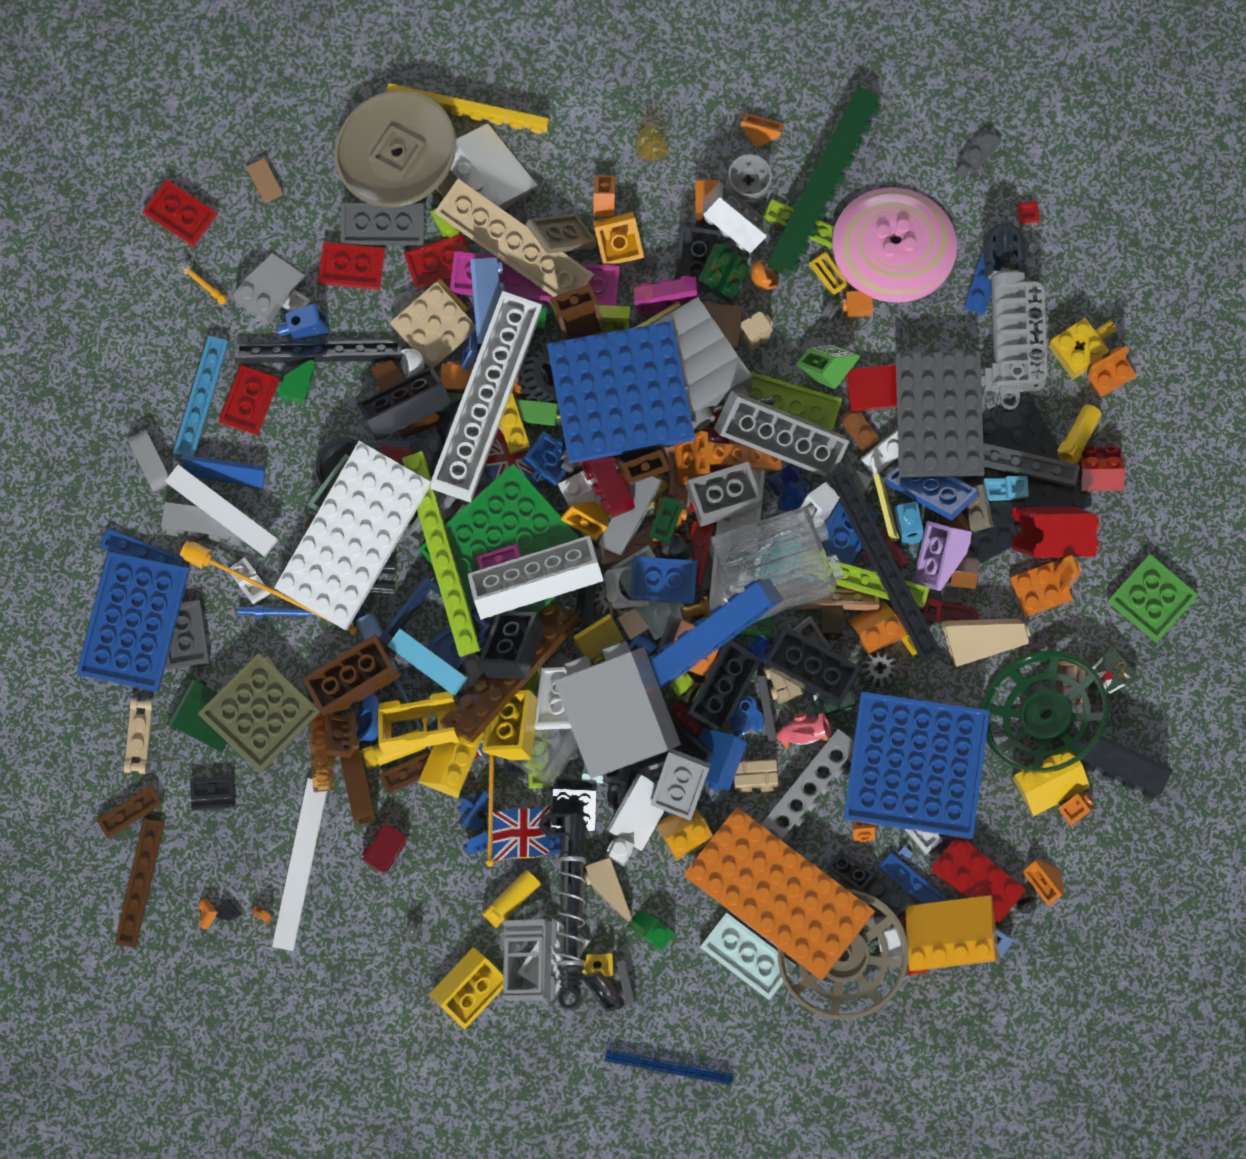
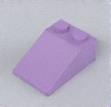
M927 521L913 583L941 591L967 554L972 532Z

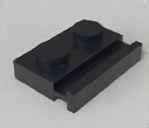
M439 433L410 444L413 454L421 451L424 453L431 479L444 448Z
M234 777L190 779L191 810L204 811L235 808Z

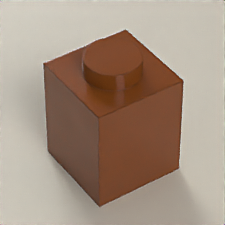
M964 557L951 575L950 586L976 589L979 559Z

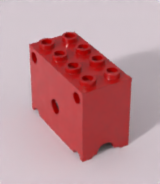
M1073 506L1012 507L1014 521H1018L1022 526L1020 534L1014 536L1012 550L1034 558L1068 557L1071 555L1073 557H1096V551L1099 550L1096 530L1099 529L1100 525L1097 513Z

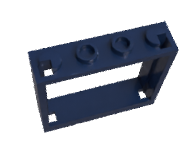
M427 577L423 579L379 637L386 644L390 643L398 630H402L431 590L442 597L437 579L433 578L432 581ZM468 604L472 620L483 628L477 636L480 648H482L491 631L492 626L490 625L492 621L488 618L480 619V617L474 614L476 609ZM479 651L461 657L454 666V669L462 674Z

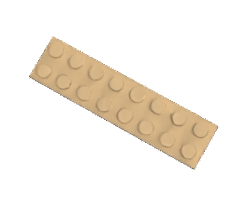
M457 179L434 212L553 297L588 285L594 277L592 272L563 252L547 254L528 227L460 179Z

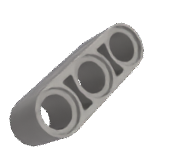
M145 430L128 438L127 440L153 492L167 486L168 484L165 480L169 476L147 431Z

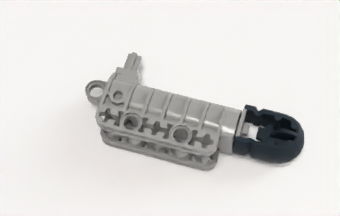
M1001 223L992 227L984 239V263L987 265L984 268L985 278L991 280L994 363H992V368H985L984 373H981V386H985V391L1000 392L1001 405L1005 409L1011 410L1018 406L1020 392H1037L1045 386L1047 378L1045 294L1042 284L1038 282H1025L1027 269L1024 264L1026 262L1024 235L1015 225ZM1014 244L1013 251H1010V246ZM996 245L999 246L996 256L1000 258V262H1010V258L1014 254L1017 255L1016 270L1001 268V271H994L995 260L993 255L996 251ZM1033 296H1035L1037 302L1031 303L1033 302ZM1035 307V310L1040 309V312L1030 310ZM1033 331H1036V339L1038 340V343L1032 344L1035 341L1034 334H1032ZM1036 348H1037V351H1038V350H1041V353H1040V352H1036V351H1034V352H1031V351H1032L1033 349H1036ZM1032 356H1038L1040 359H1034ZM1031 362H1032V363H1036V364H1038V363H1041V364H1040L1039 366H1036V367H1035V364H1034V365H1031ZM1035 371H1040L1038 372V379L1034 376ZM1007 394H1012L1016 397V402L1011 405L1006 404L1004 397Z

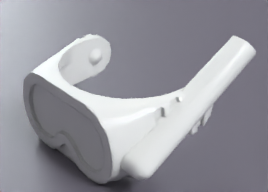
M633 566L611 569L605 573L606 598L615 609L649 606V601L628 600L620 592L619 577L624 570H632Z

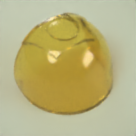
M649 125L638 133L635 140V151L641 159L655 162L669 154L665 142L654 127Z

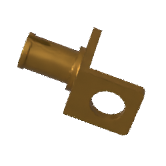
M710 596L696 599V604L680 607L683 620L700 616L701 619L712 616L708 602Z

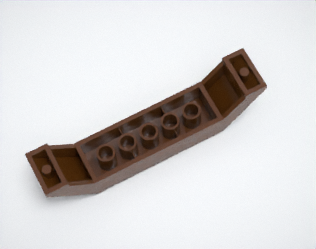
M590 284L551 298L562 341L606 333L598 301ZM658 447L614 455L619 472L623 474L629 485L669 470L664 454Z

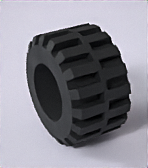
M544 348L527 355L523 360L517 377L519 379L517 385L521 387L520 392L526 394L525 398L527 400L532 399V401L546 403L557 400L548 349ZM541 368L547 373L549 384L543 380Z

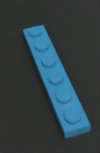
M212 336L207 338L173 454L175 456H196L228 349L229 341Z

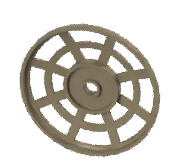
M851 889L846 890L858 899L872 904L887 917L877 925L869 919L865 925L871 930L862 937L859 934L846 949L849 953L848 960L844 962L838 960L826 976L835 981L833 993L819 987L815 983L819 979L813 974L809 975L807 970L799 963L798 966L804 979L793 986L786 971L784 952L779 948L777 952L779 971L790 994L809 1011L830 1019L849 1020L861 1018L882 1008L900 988L908 966L907 938L896 915L877 898ZM892 924L900 939L902 959L889 958L888 945L882 932ZM875 937L880 942L882 957L869 955L867 944ZM868 964L881 966L876 978L869 984L862 975ZM887 967L900 968L894 986L881 999L874 989L882 981ZM856 980L863 989L853 994L842 995L844 982ZM810 986L819 995L832 1000L831 1011H824L811 1005L799 993ZM868 995L875 1004L859 1012L839 1013L841 1001L856 1000Z

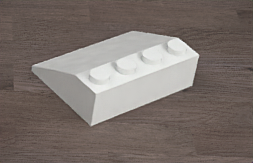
M488 123L456 139V154L449 172L456 181L460 179L502 210H506L538 186Z

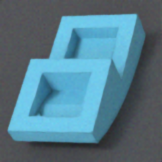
M1007 476L1006 478L982 480V485L986 486L989 501L1029 497L1027 476Z

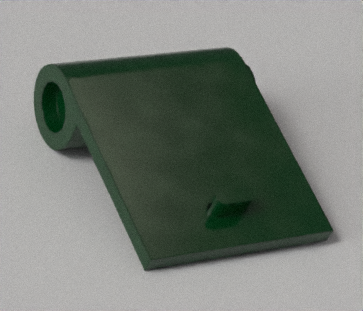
M199 678L195 680L190 679L166 725L223 753L227 742L198 715L218 692L206 687L207 683Z

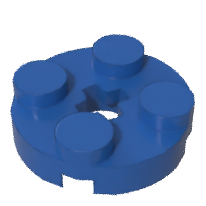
M488 831L481 833L462 845L469 856L488 848Z

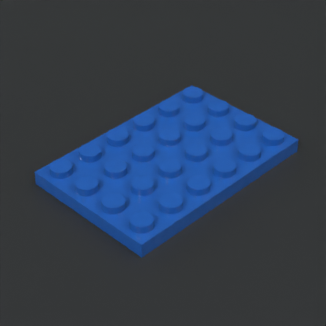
M108 552L76 674L159 692L190 569Z

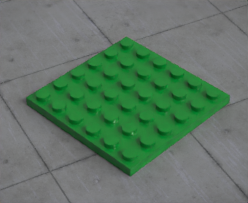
M514 464L445 524L467 603L476 609L475 613L478 616L479 613L474 603L468 578L469 573L480 570L476 557L517 544L520 555L523 557L580 539L572 528L561 520V516ZM425 542L418 549L432 564L428 546ZM557 596L509 611L537 612L538 614ZM496 615L487 617L492 621L490 626H493Z

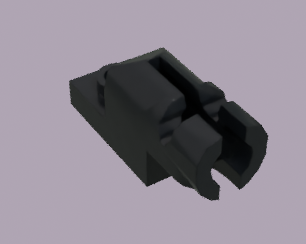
M632 764L603 774V782L608 784V807L618 809L631 787Z

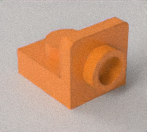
M1082 791L1058 809L1070 826H1072L1096 808L1093 805L1094 800L1092 797Z
M852 821L854 842L875 840L874 824Z

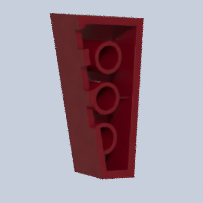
M614 456L577 462L578 465L582 464L586 480H591V487L595 496H600L601 506L604 512H609L611 518L635 509L634 496L623 474H618L619 468Z

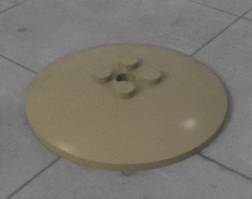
M404 90L385 92L360 104L343 123L335 144L336 168L348 190L368 204L391 208L415 203L431 194L448 175L456 154V134L445 110L433 99L423 94ZM396 149H403L400 156H393V152Z

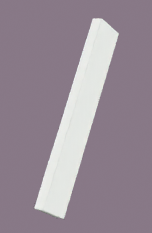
M177 465L165 480L168 485L264 557L277 543V538L181 466Z

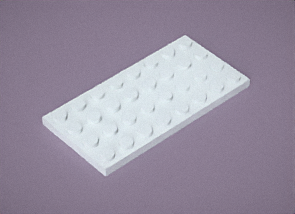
M359 441L274 588L344 630H348L430 488L431 482Z

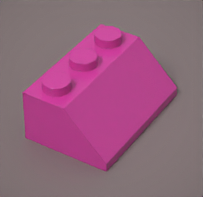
M690 275L682 276L679 280L674 281L671 279L661 280L658 284L643 283L639 287L634 288V303L640 317L656 315L676 302L683 306L697 297L701 301L698 281L696 277Z

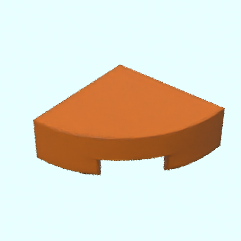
M201 899L198 908L201 909V919H198L202 929L208 930L218 912L208 899Z
M255 906L251 912L268 925L273 919L271 914L260 909L258 906Z

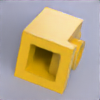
M612 954L586 955V960H582L585 965L582 973H589L591 975L592 972L602 971L606 978L613 977ZM598 961L602 966L600 969H595L593 964Z

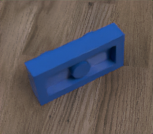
M471 332L462 349L461 368L468 371L472 364L475 365L481 344H477V334Z

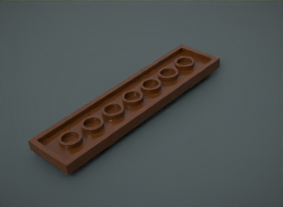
M551 601L538 613L545 629L526 680L489 678L484 672L440 721L441 725L444 728L454 727L457 735L473 743L581 622L580 616Z

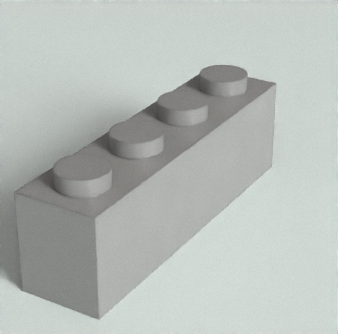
M652 476L629 485L634 496L635 509L611 518L609 515L610 523L608 528L597 539L601 548L621 558L624 557L662 485L661 480Z
M165 502L161 528L163 531H166L167 535L178 536L179 533L187 534V537L193 539L205 536L208 537V540L219 542L220 539H228V542L232 544H241V541H243L199 507ZM242 512L243 514H245L247 517H249V518L251 519L249 513H244V512Z

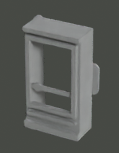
M547 920L504 921L502 999L507 1001L554 1000L556 980L554 977H551V946L556 945L557 925ZM515 941H539V952L515 953ZM532 956L536 958L539 956L538 990H514L515 957Z

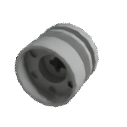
M742 155L731 164L725 186L749 206L757 204L763 200L768 192L772 177L770 166L758 155ZM746 179H748L749 183H751L750 186H747L745 182Z

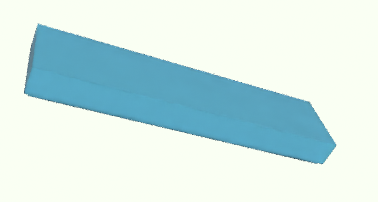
M401 629L398 630L388 644L389 648L453 695H456L467 680V677Z

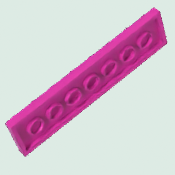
M454 251L450 292L473 296L470 259L497 257L489 254ZM498 258V262L503 264V274H500V283L504 282L505 292L530 301L551 303L553 296ZM579 263L594 274L589 284L593 289L598 305L616 306L620 266Z

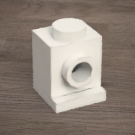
M620 837L618 839L615 838L610 843L605 857L625 867L634 849V844Z

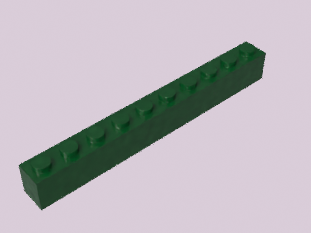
M857 87L769 258L768 268L788 277H791L793 271L797 273L802 263L799 260L802 254H807L811 245L808 242L811 236L815 237L820 226L817 225L819 220H824L829 210L826 207L829 201H834L838 192L835 189L838 184L842 185L846 177V173H844L846 167L852 166L855 159L853 154L856 149L860 150L864 142L862 136L864 132H869L873 121H870L873 114L877 116L882 104L879 103L880 95L863 87Z

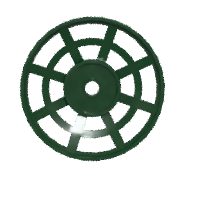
M1055 650L1038 651L1017 658L997 674L991 682L982 704L983 710H990L992 715L1003 716L1004 730L1009 739L999 745L996 744L991 732L989 714L987 742L1004 762L1022 771L1049 773L1073 765L1093 749L1105 729L1109 704L1102 680L1087 662L1066 652ZM1050 660L1049 673L1037 674L1024 680L1017 672L1018 669L1030 663ZM1059 660L1080 667L1088 675L1078 683L1073 678L1058 673ZM1010 676L1017 687L1009 695L1004 708L992 706L991 700L996 690L994 687L997 688L1005 678ZM1048 680V688L1034 693L1029 687L1036 682ZM1057 680L1071 685L1074 689L1064 696L1059 691H1056ZM1093 681L1098 686L1101 694L1103 712L1091 713L1090 700L1085 690ZM1023 692L1028 699L1023 704L1022 710L1012 709L1016 698ZM1079 695L1083 700L1085 713H1073L1071 703ZM1045 711H1052L1050 718L1042 719V714ZM1010 717L1020 718L1025 729L1014 735L1010 725ZM1101 721L1095 737L1082 751L1077 743L1085 734L1089 722ZM1083 722L1079 732L1072 739L1066 732L1071 723ZM1030 735L1039 739L1037 750L1030 749L1020 742ZM1060 737L1066 744L1060 748L1046 751L1048 740ZM1015 746L1023 753L1035 756L1033 766L1029 767L1019 764L1007 757L1003 752ZM1069 749L1075 755L1072 759L1059 765L1041 768L1044 757L1056 756Z

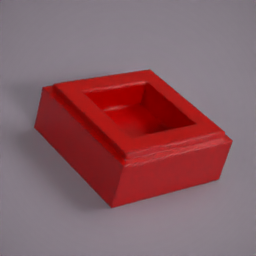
M1037 201L1016 204L1019 225L1040 222Z

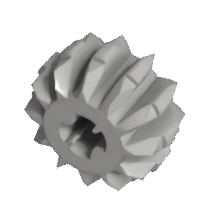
M600 584L599 589L601 591L595 590L597 598H594L593 603L598 604L595 607L596 611L603 609L602 616L604 617L610 611V615L613 618L615 610L620 615L622 609H615L612 603L606 602V588ZM620 588L621 594L626 599H629L628 595L624 594L625 588Z
M877 651L876 658L869 654V661H863L862 664L866 668L862 669L861 673L868 674L864 679L865 682L873 679L871 686L874 687L877 681L880 688L884 687V681L886 684L891 685L892 681L890 678L896 679L897 674L893 671L898 670V666L892 665L895 659L890 658L887 660L888 653L886 652L883 657H880V652ZM877 665H881V669L885 668L882 674H878V670L875 672Z

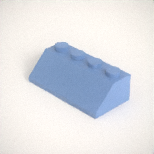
M498 258L470 259L477 344L483 343L502 291L505 292L504 282L500 283V274H503V264L498 262Z

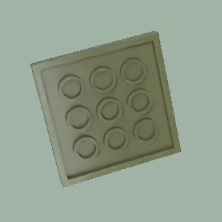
M258 653L198 715L250 765L261 773L320 714V711Z

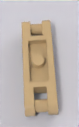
M131 697L124 773L138 771L139 774H146L153 711L152 698L139 700L137 697ZM138 708H144L145 714H137ZM133 757H139L140 762L132 763Z

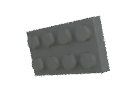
M341 203V244L424 246V203H412L392 208L379 207L368 203Z

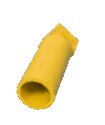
M1084 405L1065 441H1062L1058 449L1060 461L1073 464L1079 463L1082 452L1102 416L1098 408L1092 405Z
M416 729V730H414V731L405 733V734L400 735V736H405L406 734L415 733V732H420V731H419V729ZM376 744L360 751L367 770L423 750L426 747L391 752L384 755L380 745Z
M525 870L483 911L482 915L497 928L541 885L540 882L528 870Z

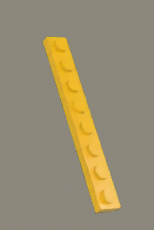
M388 83L386 90L387 92L404 90L423 94L437 102L444 110H448L456 116L466 114L470 115L474 120L489 119L491 123L496 125L507 123L512 128L522 129V127H525L538 134H541L542 131L548 132L549 118Z

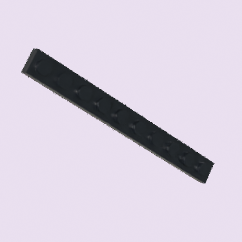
M846 465L826 474L831 487L840 497L838 501L921 662L924 663L940 655L942 652Z

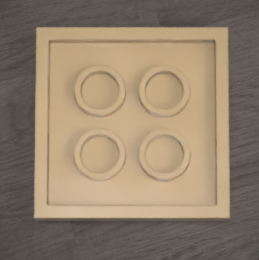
M435 282L390 322V325L412 349L421 353L424 363L428 367L432 366L433 368L468 339L471 332H476V325L438 282Z

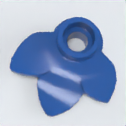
M749 695L742 696L729 720L732 721V730L737 737L744 735L750 727L758 732H761L764 727V716L757 709L756 700ZM744 702L749 703L750 708L748 710L743 709L742 705Z

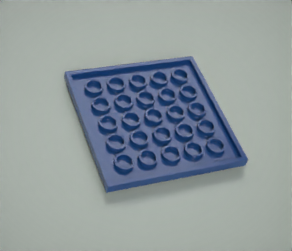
M672 321L547 344L569 464L695 441Z
M861 692L843 820L973 839L990 710Z

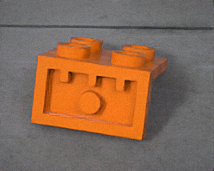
M1119 346L1113 349L1108 357H1099L1092 362L1087 378L1100 398L1137 376L1126 360L1129 351L1128 346L1123 348Z

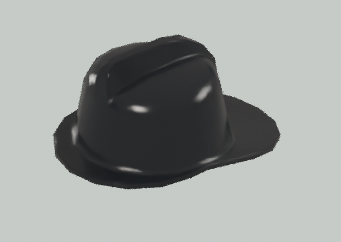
M676 531L673 533L669 544L660 542L661 558L692 561L693 540L688 533Z

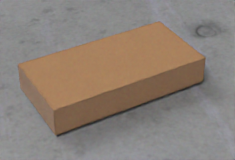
M265 158L246 166L264 204L283 195Z

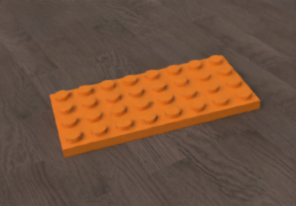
M737 807L684 873V877L821 981L875 913L872 908Z

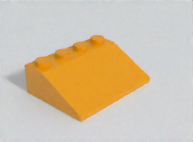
M992 895L910 905L906 909L909 971L1000 961Z

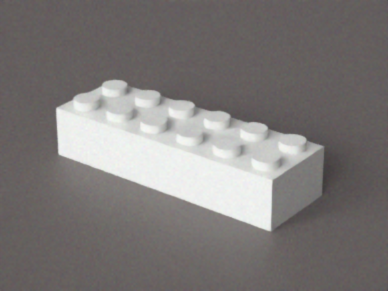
M590 535L468 574L474 603L480 619L604 581Z

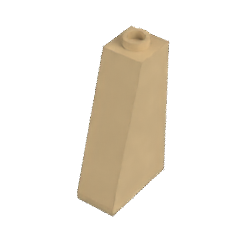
M1020 619L941 622L951 660L956 667L1029 644V627Z

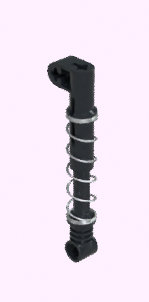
M546 814L539 821L541 832L548 838H562L561 853L558 858V862L561 863V870L558 871L561 874V890L558 891L561 894V910L558 911V914L565 916L564 930L557 933L564 936V950L557 952V954L564 956V958L557 962V970L562 975L560 977L562 981L560 986L562 987L559 991L558 1002L566 1010L575 1011L582 1005L581 988L578 986H581V982H579L581 977L579 975H581L585 966L584 962L578 958V949L585 945V942L578 938V928L585 925V921L578 917V913H582V906L585 904V901L582 899V886L586 883L583 879V865L586 863V855L583 853V815ZM559 819H562V833H559L557 827H552L551 831L547 828L551 822L559 826ZM573 843V853L571 855V848ZM578 919L583 921V924L578 926ZM578 940L583 942L581 946H578ZM568 994H574V1003L570 1005L566 1004V996Z

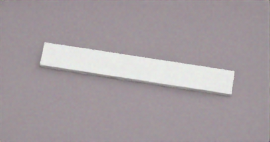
M309 778L307 780L272 945L274 948L290 951L295 949L329 782Z

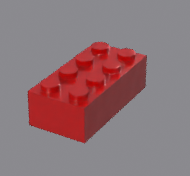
M956 837L930 869L935 876L963 899L992 895L996 926L1026 891L1025 888L962 837Z

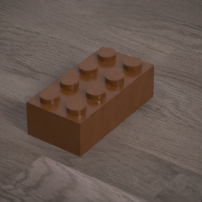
M374 634L303 678V681L320 713L326 717L327 714L336 716L402 675L384 642Z

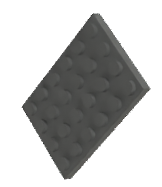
M980 352L896 353L899 477L984 476Z

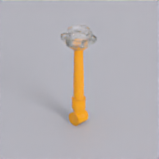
M183 259L177 265L178 276L189 274L210 292L211 296L215 299L217 298L219 304H224L228 301L226 295L220 294V291L216 288L214 289L192 271L191 259Z

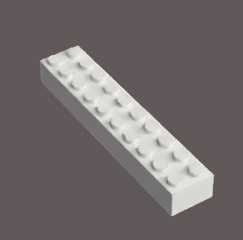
M502 291L432 477L431 489L471 503L541 315L542 304Z

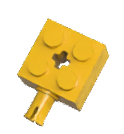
M1083 318L1050 341V350L1073 380L1089 370L1094 360L1099 357L1106 358L1108 356L1109 349L1103 340L1117 331L1116 326H1112L1113 322L1111 320L1095 330L1087 319ZM1076 346H1077L1078 348L1082 347L1083 350H1082V351H1081L1080 349L1076 350L1075 347H1076Z

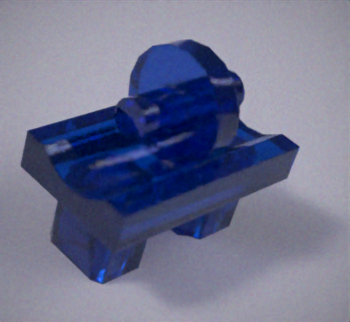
M800 479L796 484L793 481L788 483L782 496L777 501L778 508L782 512H791L795 515L804 502L810 486L803 479Z

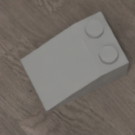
M272 253L242 282L233 294V298L237 304L269 325L293 290L297 289L306 276Z

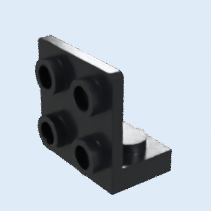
M554 779L552 814H582L583 830L593 831L595 829L597 783L592 784L582 780ZM559 819V826L552 822V827L562 829V819Z

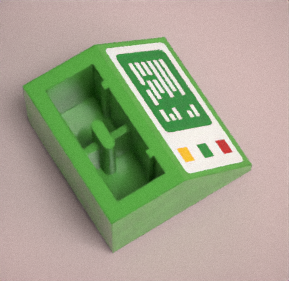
M834 345L808 348L800 358L797 366L810 380L836 389L850 369L854 367L860 356Z

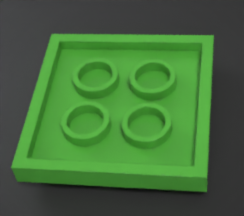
M1149 554L1108 600V603L1157 643L1199 595Z

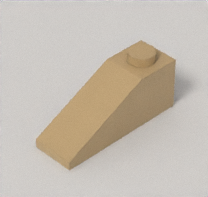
M607 858L585 866L587 872L583 873L587 885L591 884L593 890L627 922L632 921L611 859Z

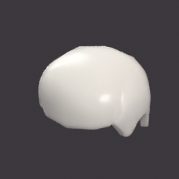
M410 348L401 351L403 353L401 368L406 378L424 370V358L419 351Z

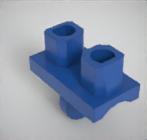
M479 791L475 798L471 793L465 799L462 797L458 798L457 801L462 804L458 812L464 813L459 824L464 827L480 830L484 820L478 817L477 813L480 809L489 813L488 793Z

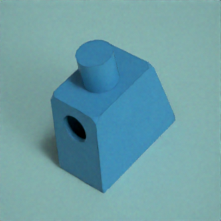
M917 501L896 505L893 509L901 545L921 543L923 541V526Z

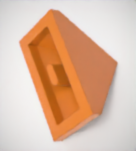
M745 113L741 121V126L753 145L758 147L781 136L785 126L783 123Z
M1037 859L1022 871L1048 906L1064 894L1062 873L1058 868Z

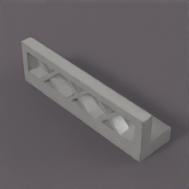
M435 490L444 524H446L454 517L464 503V500ZM418 515L405 537L422 546L426 539Z

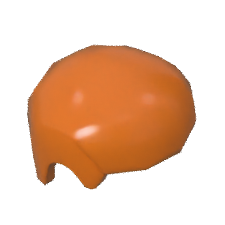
M765 259L757 260L751 267L752 282L758 289L764 291L778 287L779 284L774 270L768 268V264H763Z

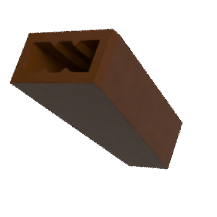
M386 360L380 361L372 368L380 391L407 379L391 360L387 362ZM434 412L428 415L426 419L418 420L407 428L398 430L401 439L408 438L438 425L439 417Z
M360 745L358 750L354 751L351 758L340 757L351 813L356 826L377 821Z

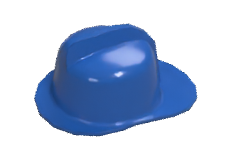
M371 694L363 701L356 720L359 721L356 737L359 738V741L364 740L369 743H375L378 738L379 699L375 694Z

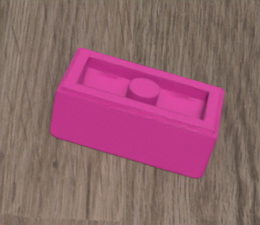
M517 544L476 558L481 570L519 558L521 555Z

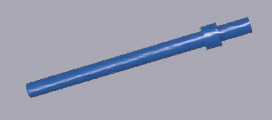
M255 605V607L238 606V615H255L258 618H264V616L319 617L303 608L264 607V605ZM359 609L355 617L361 618L365 616L366 609Z

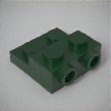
M715 243L698 280L719 299L733 302L740 294L739 288L742 281L748 277L747 270L750 265L739 255H733L723 245Z

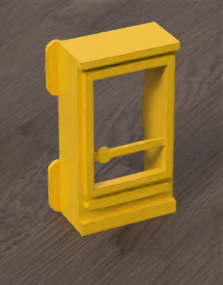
M449 691L430 695L429 700L401 704L398 700L380 703L378 709V738L383 754L387 755V753L449 742L459 743V735H457L455 728H444L440 723L442 718L456 704L453 694ZM437 715L438 730L427 732V717ZM423 718L424 731L392 738V723Z

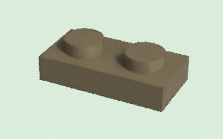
M985 485L973 487L978 490V496L966 507L970 528L973 532L993 527Z

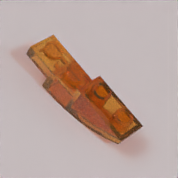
M320 713L308 725L314 793L335 790L334 757L325 753V716Z

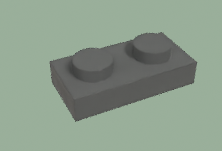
M625 960L616 962L617 968H614L613 971L616 981H620L622 989L618 990L619 996L623 1002H626L627 1007L635 1005Z

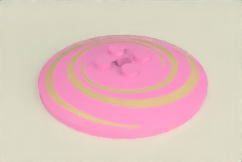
M881 188L857 197L842 211L834 228L832 249L838 269L854 288L874 299L899 303L923 298L944 283L954 266L957 254V239L950 219L934 201L908 189ZM898 237L901 239V243L893 244L890 238Z

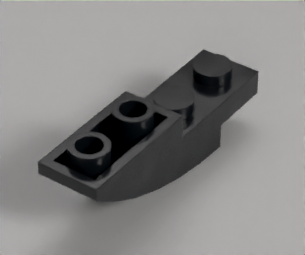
M841 850L828 866V869L855 890L869 894L887 905L898 919L912 902L908 897L878 878L875 873Z

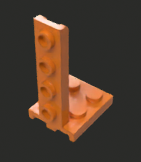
M704 431L694 434L695 441L674 444L677 485L684 486L690 479L709 474L710 465L732 467L749 462L751 469L782 470L781 459L749 446L708 442V432Z
M1071 555L1064 558L1060 565L1057 560L1010 577V582L1025 618L1073 601L1070 588L1080 576L1079 572H1081L1077 559L1074 560Z

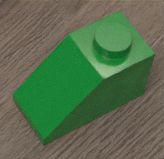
M309 360L284 376V380L279 382L278 393H280L282 400L303 405L307 404L316 368L314 360Z
M642 909L628 925L630 929L661 953L675 937V933Z

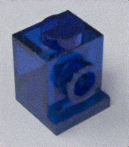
M757 636L748 647V651L760 657L762 660L759 665L764 667L765 661L774 646L766 637L761 638Z

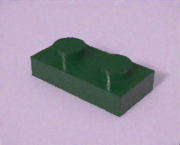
M664 496L649 537L669 544L684 503Z

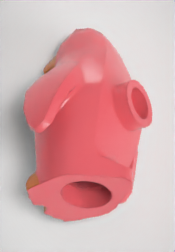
M803 712L796 714L793 720L783 725L777 731L776 739L788 749L789 742L804 745L819 739L827 741L830 739L832 732L829 720L824 713H819L818 717L807 716Z

